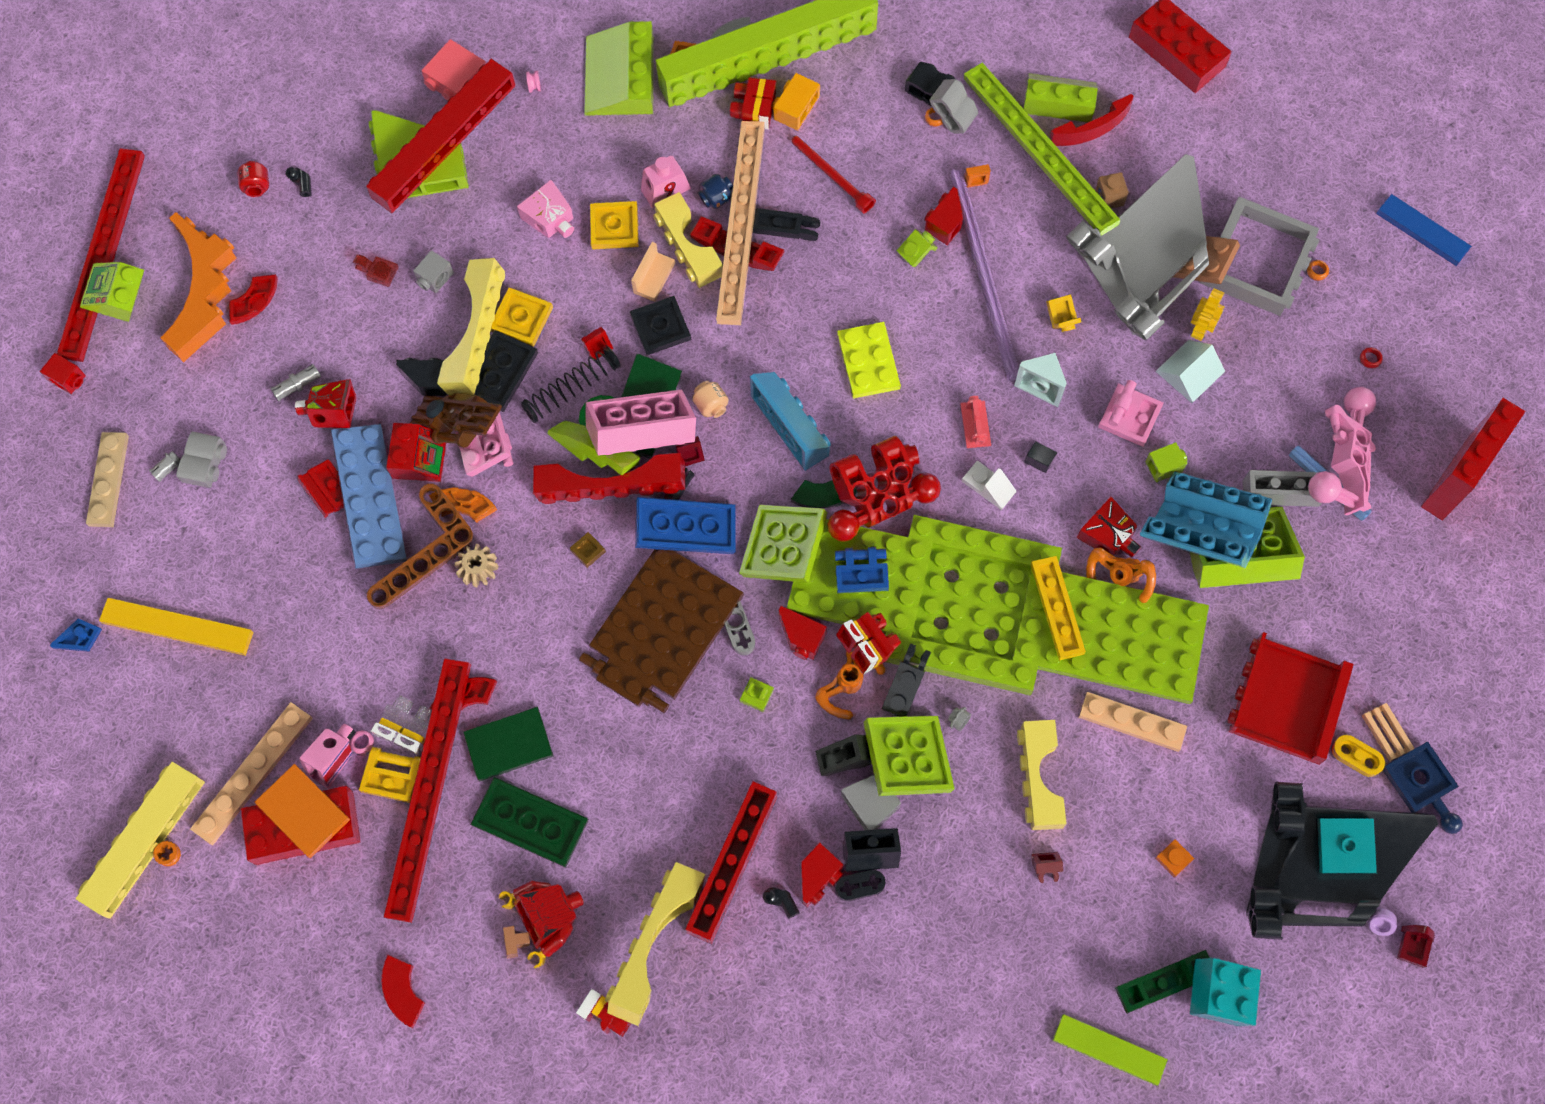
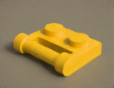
M372 747L359 791L365 794L410 803L421 757L415 756L411 758L383 752L381 748ZM380 761L411 769L409 774L377 768V764Z

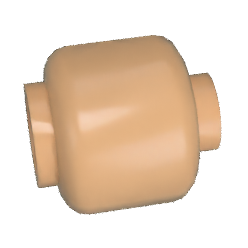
M704 381L694 389L692 400L704 417L713 416L717 418L726 412L725 407L728 404L729 398L717 382Z

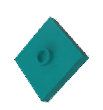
M1317 819L1320 873H1377L1374 819Z

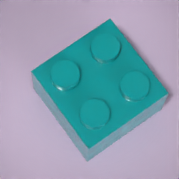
M1216 958L1195 959L1189 1015L1234 1026H1256L1261 970Z

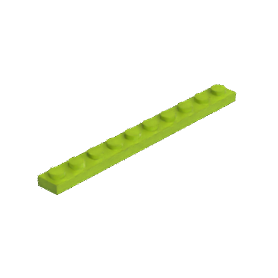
M983 62L964 73V80L1093 229H1098L1102 236L1120 225V218Z

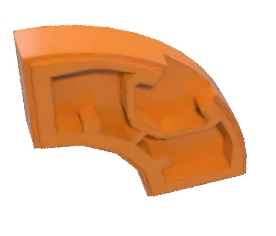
M458 487L442 489L456 510L461 514L469 516L476 523L497 511L496 506L486 496L477 491L459 489ZM436 492L428 495L432 502L438 498ZM444 511L441 513V516L444 517L451 514V512Z

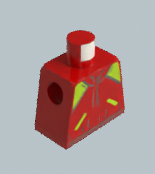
M351 379L313 386L310 389L308 400L295 402L297 415H308L313 427L350 428L357 400Z

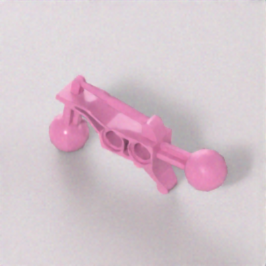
M1355 387L1346 394L1344 407L1350 414V417L1339 405H1334L1325 410V415L1330 419L1334 434L1332 438L1335 441L1331 467L1338 473L1340 479L1334 473L1323 471L1316 473L1310 479L1308 485L1309 494L1315 501L1319 503L1338 501L1344 504L1345 515H1350L1359 510L1364 512L1371 509V505L1368 502L1371 452H1374L1376 447L1371 441L1372 433L1363 427L1364 417L1373 412L1376 406V397L1370 389L1365 387Z

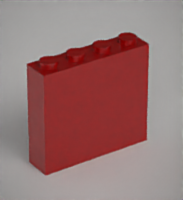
M1502 398L1467 437L1421 505V508L1443 521L1476 487L1526 411L1507 399Z

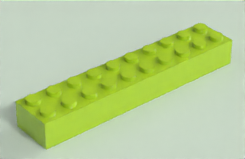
M815 0L656 59L659 87L669 107L679 106L695 97H704L711 91L725 89L728 85L735 82H744L751 76L765 74L775 67L787 66L791 61L799 58H808L815 52L827 51L839 43H848L858 36L869 35L874 30H877L878 1Z

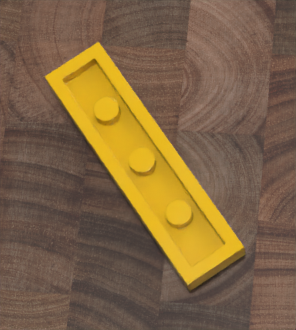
M1057 556L1032 561L1031 568L1058 659L1064 660L1084 655L1086 651Z

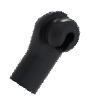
M289 167L285 173L286 177L299 186L301 197H310L312 195L310 175L299 168Z
M770 887L763 892V901L770 905L782 907L788 919L800 914L789 891Z

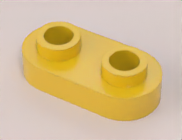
M1340 736L1332 745V753L1338 761L1366 777L1376 776L1385 767L1384 757L1379 751L1353 736ZM1346 746L1349 749V754H1344L1341 747ZM1365 760H1370L1373 767L1368 768L1365 765Z

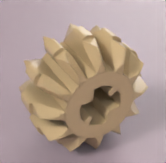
M477 543L474 550L466 546L465 550L467 553H458L460 561L455 562V567L459 569L456 572L458 578H463L465 585L472 582L473 586L477 588L479 581H482L487 586L488 581L486 578L495 579L493 571L499 568L498 564L495 563L496 555L494 553L490 554V549L487 546L482 550Z

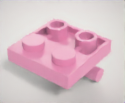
M1128 380L1125 386L1118 383L1098 428L1144 447L1164 402L1135 391L1134 389L1137 384L1132 380Z
M500 413L486 436L476 435L468 447H459L466 474L471 477L502 460L505 467L513 465L510 452L512 446L509 435L505 433Z

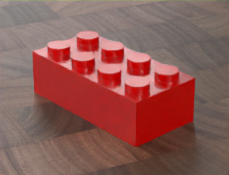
M1158 0L1133 21L1129 38L1194 93H1197L1227 66L1232 53L1229 48L1170 0Z
M348 786L323 790V793L350 820L318 852L361 843L354 792ZM258 805L241 808L247 861L254 865H260L305 855Z

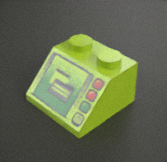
M122 262L94 263L80 308L129 322L142 282L144 269Z

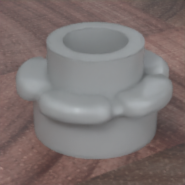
M956 707L950 714L948 720L951 722V729L956 728L958 731H961L968 723L971 714L966 711V707L961 709Z

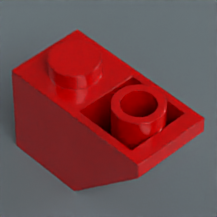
M955 187L949 193L945 192L940 197L938 206L935 209H930L924 218V221H926L925 230L947 246L961 230L963 221L958 189Z
M820 842L801 862L803 905L806 908L811 903L815 906L825 895L822 890L829 883L834 886L843 876L841 872L843 863Z

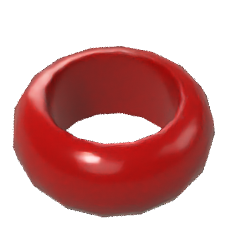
M1368 347L1362 350L1360 361L1363 366L1373 369L1381 365L1383 356L1378 349ZM1366 353L1374 354L1377 357V362L1368 361Z

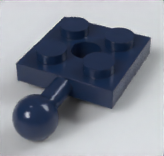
M1428 741L1384 767L1383 772L1411 813H1415L1431 803L1441 817L1440 826L1444 832L1456 834L1461 831L1463 827L1461 817L1455 813H1450L1441 799L1442 796L1459 786ZM1415 771H1421L1425 774V784L1416 782L1414 779Z

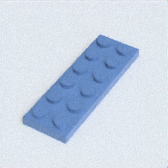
M381 424L331 430L355 569L405 562L406 553L392 479L386 469L388 459Z

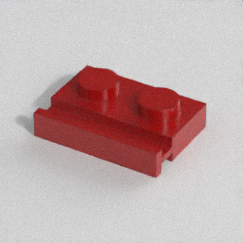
M329 459L307 470V473L297 476L298 482L325 518L329 514L344 508L338 471Z

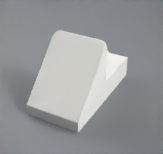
M976 461L962 478L964 484L1000 510L1005 507L1016 493V489L1001 469L998 468L994 473L979 461Z

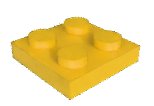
M637 201L590 203L592 249L639 247Z
M508 288L495 314L490 332L499 331L534 347L553 309V304Z

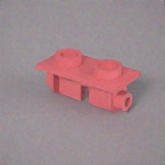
M970 396L968 402L960 403L966 447L991 446L985 401H981L978 396Z

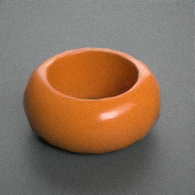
M933 107L929 108L925 113L927 124L933 127L942 125V119L933 120L929 117L931 113H937Z
M1314 260L1309 263L1307 274L1311 279L1321 281L1328 276L1329 267L1322 260ZM1320 266L1323 268L1324 273L1316 274L1312 267Z

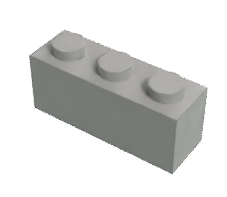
M1249 470L1242 481L1243 491L1271 498V505L1319 507L1321 503L1315 501L1310 496L1308 490L1310 479L1319 472Z

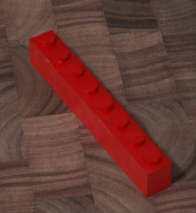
M492 58L486 64H483L478 72L464 83L462 89L455 96L450 97L447 104L440 111L436 112L424 127L417 131L415 137L409 143L404 144L400 152L393 159L389 160L376 176L370 179L366 188L371 199L390 213H393L516 86L512 72Z

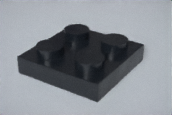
M675 296L629 311L646 356L691 340V334Z

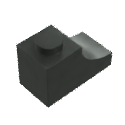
M855 734L815 751L821 776H830L842 771L860 769L872 764L866 735Z

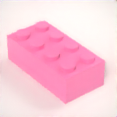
M683 390L586 402V428L597 455H611L619 452H633L640 449L695 442L696 417Z

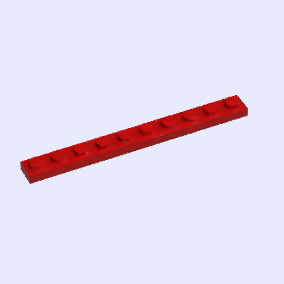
M119 149L57 354L66 360L84 361L98 313L80 308L93 264L111 263L114 261L145 158L142 151Z
M445 658L443 661L383 917L386 919L408 923L413 921L471 664L469 662Z

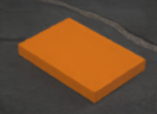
M293 764L255 801L258 807L310 859L350 820L296 764Z

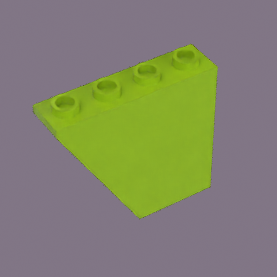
M377 110L371 111L372 121H369L371 135L375 137V140H371L373 153L377 154V160H374L376 174L425 125ZM461 143L408 198L469 188L464 151Z

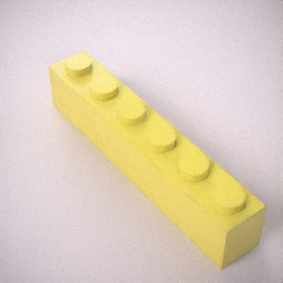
M174 762L166 766L161 771L156 785L145 794L142 805L128 818L127 826L123 832L113 839L111 849L106 856L97 862L92 876L80 886L79 894L75 899L99 915L111 919L152 860L155 847L165 841L205 782Z

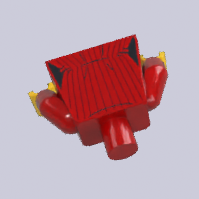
M532 880L515 888L513 893L501 892L499 898L504 899L509 896V902L503 905L502 908L508 910L516 908L535 948L541 949V951L531 952L527 958L530 960L534 955H538L540 962L533 968H540L545 964L546 957L553 955L565 944L573 931L572 923L576 919L574 909L583 906L584 902L578 891L566 895L559 884L552 886L547 882Z

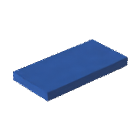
M637 497L635 548L734 554L736 552L735 504Z

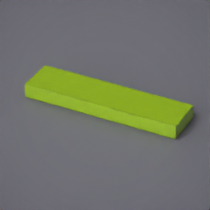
M1062 1014L1052 1040L1155 1086H1159L1168 1060L1065 1014Z

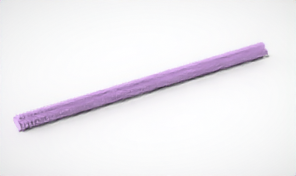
M953 169L950 171V178L952 179V186L958 189L963 224L969 239V246L974 257L982 292L988 306L991 324L994 327V334L996 335L997 345L1002 356L1007 380L1013 381L1016 380L1018 374V363H1016V357H1014V352H1012L1014 349L1011 347L1008 328H1006L1007 325H1005V320H1003L1005 318L1002 315L1003 312H1001L1002 307H1000L1001 304L998 302L997 291L994 289L996 286H994V281H992L993 276H991L990 266L987 263L988 258H985L987 255H985V250H983L985 249L984 245H982L983 242L980 240L982 237L979 235L980 230L977 227L976 217H974V209L971 207V199L968 197V189L965 187L967 185L964 182L962 169Z

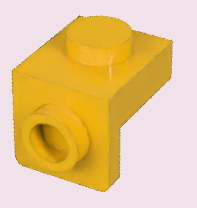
M1071 294L1046 301L1053 329L1061 328V332L1076 329L1075 324L1082 322L1081 317L1077 318Z

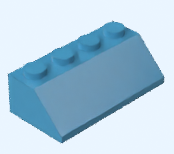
M775 372L751 375L750 389L752 399L804 471L827 458L831 446L829 439L824 433L820 434L818 432L815 420L811 415L807 416L802 410L803 405L799 398L791 395L786 380L779 378Z

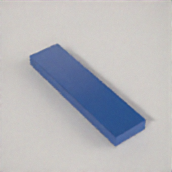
M1393 194L1388 197L1376 213L1455 266L1459 264L1472 247Z

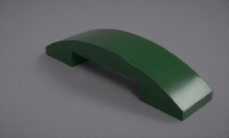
M1203 950L1114 987L1126 1014L1192 987L1195 959L1210 958L1207 951Z

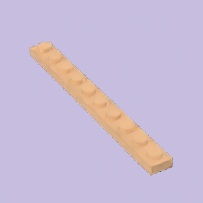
M741 121L716 317L717 324L741 325L765 132L764 122Z

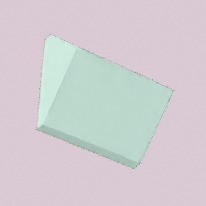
M1188 340L1156 372L1193 403L1225 370L1212 344Z
M1056 353L1022 361L1014 386L1058 407L1067 383Z

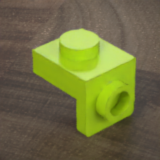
M915 229L896 251L912 267H916L930 250L936 251L938 247L933 243L935 238L926 230L921 232Z

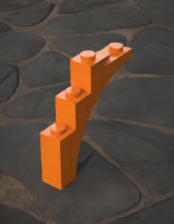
M175 212L169 219L187 242L192 259V281L189 295L181 313L160 339L184 363L226 325L221 317L224 313L216 304L231 292L227 284L229 280L222 271L236 259V256L232 251L234 246L226 238L221 240L215 233L209 237L203 230L198 232L195 229L196 225L187 216L182 218Z

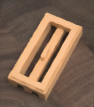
M1387 703L1362 715L1389 762L1415 749ZM1381 712H1383L1384 716L1386 717L1387 721H1388L1389 724L1391 725L1392 729L1394 730L1395 734L1397 735V737H1398V739L1400 740L1401 744L1403 745L1404 749H1403L1402 746L1400 745L1399 741L1397 740L1396 736L1394 735L1393 731L1391 730L1390 726H1389L1388 723L1386 722V720H1385V718L1383 717V715H1382ZM1375 715L1376 719L1383 728V731L1385 732L1386 736L1389 738L1393 747L1397 751L1396 753L1392 751L1391 747L1389 746L1388 742L1386 741L1385 737L1383 736L1382 732L1380 731L1372 716Z

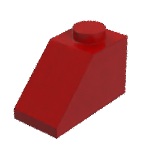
M780 606L778 610L779 619L789 647L794 651L793 654L803 660H807V658L814 660L827 634V626Z

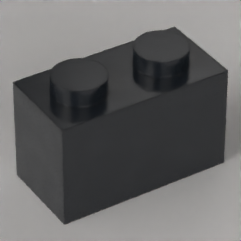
M898 828L844 832L842 849L846 871L899 868L902 851Z

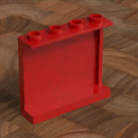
M1263 632L1258 639L1254 638L1250 645L1251 661H1247L1244 665L1242 676L1245 677L1243 686H1238L1234 697L1235 700H1238L1236 709H1231L1227 719V723L1231 724L1229 732L1320 765L1327 759L1354 664L1343 661L1340 665L1265 639L1267 633Z

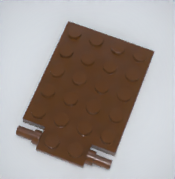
M654 549L589 644L591 649L609 659L606 663L601 659L596 660L585 652L582 653L579 661L590 667L592 672L598 675L596 681L638 707L642 703L646 706L651 705L665 713L670 705L656 697V693L652 691V688L654 687L670 698L676 699L725 625L724 623H726L734 608L737 607L738 602L743 598L744 592L673 550Z

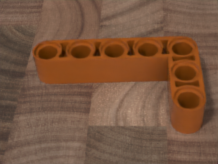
M435 484L424 485L420 489L419 498L423 507L444 534L370 587L367 592V599L376 609H384L456 557L458 553L464 551L466 546H470L473 542V532L470 526L443 491ZM429 491H434L438 494V498L434 502H427L424 500L425 494ZM444 511H450L454 517L450 522H442L439 519L440 514ZM458 531H466L469 537L465 542L455 540L454 537ZM440 545L446 546L449 550L448 554L444 557H437L434 554L436 547ZM419 560L428 563L426 571L421 573L414 570V564ZM397 576H405L407 584L404 587L397 588L393 585V581ZM377 591H384L386 599L382 603H375L373 601V594Z

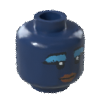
M713 174L699 185L700 191H698V194L707 208L711 206L714 209H718L732 199L730 190L733 189V185L727 176L722 178L719 174Z

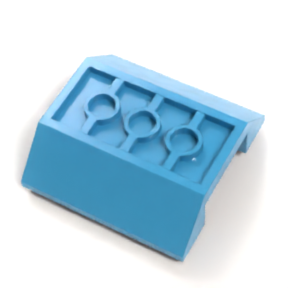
M1174 471L1166 485L1162 506L1155 518L1148 517L1140 532V536L1151 541L1246 568L1261 538L1272 499Z

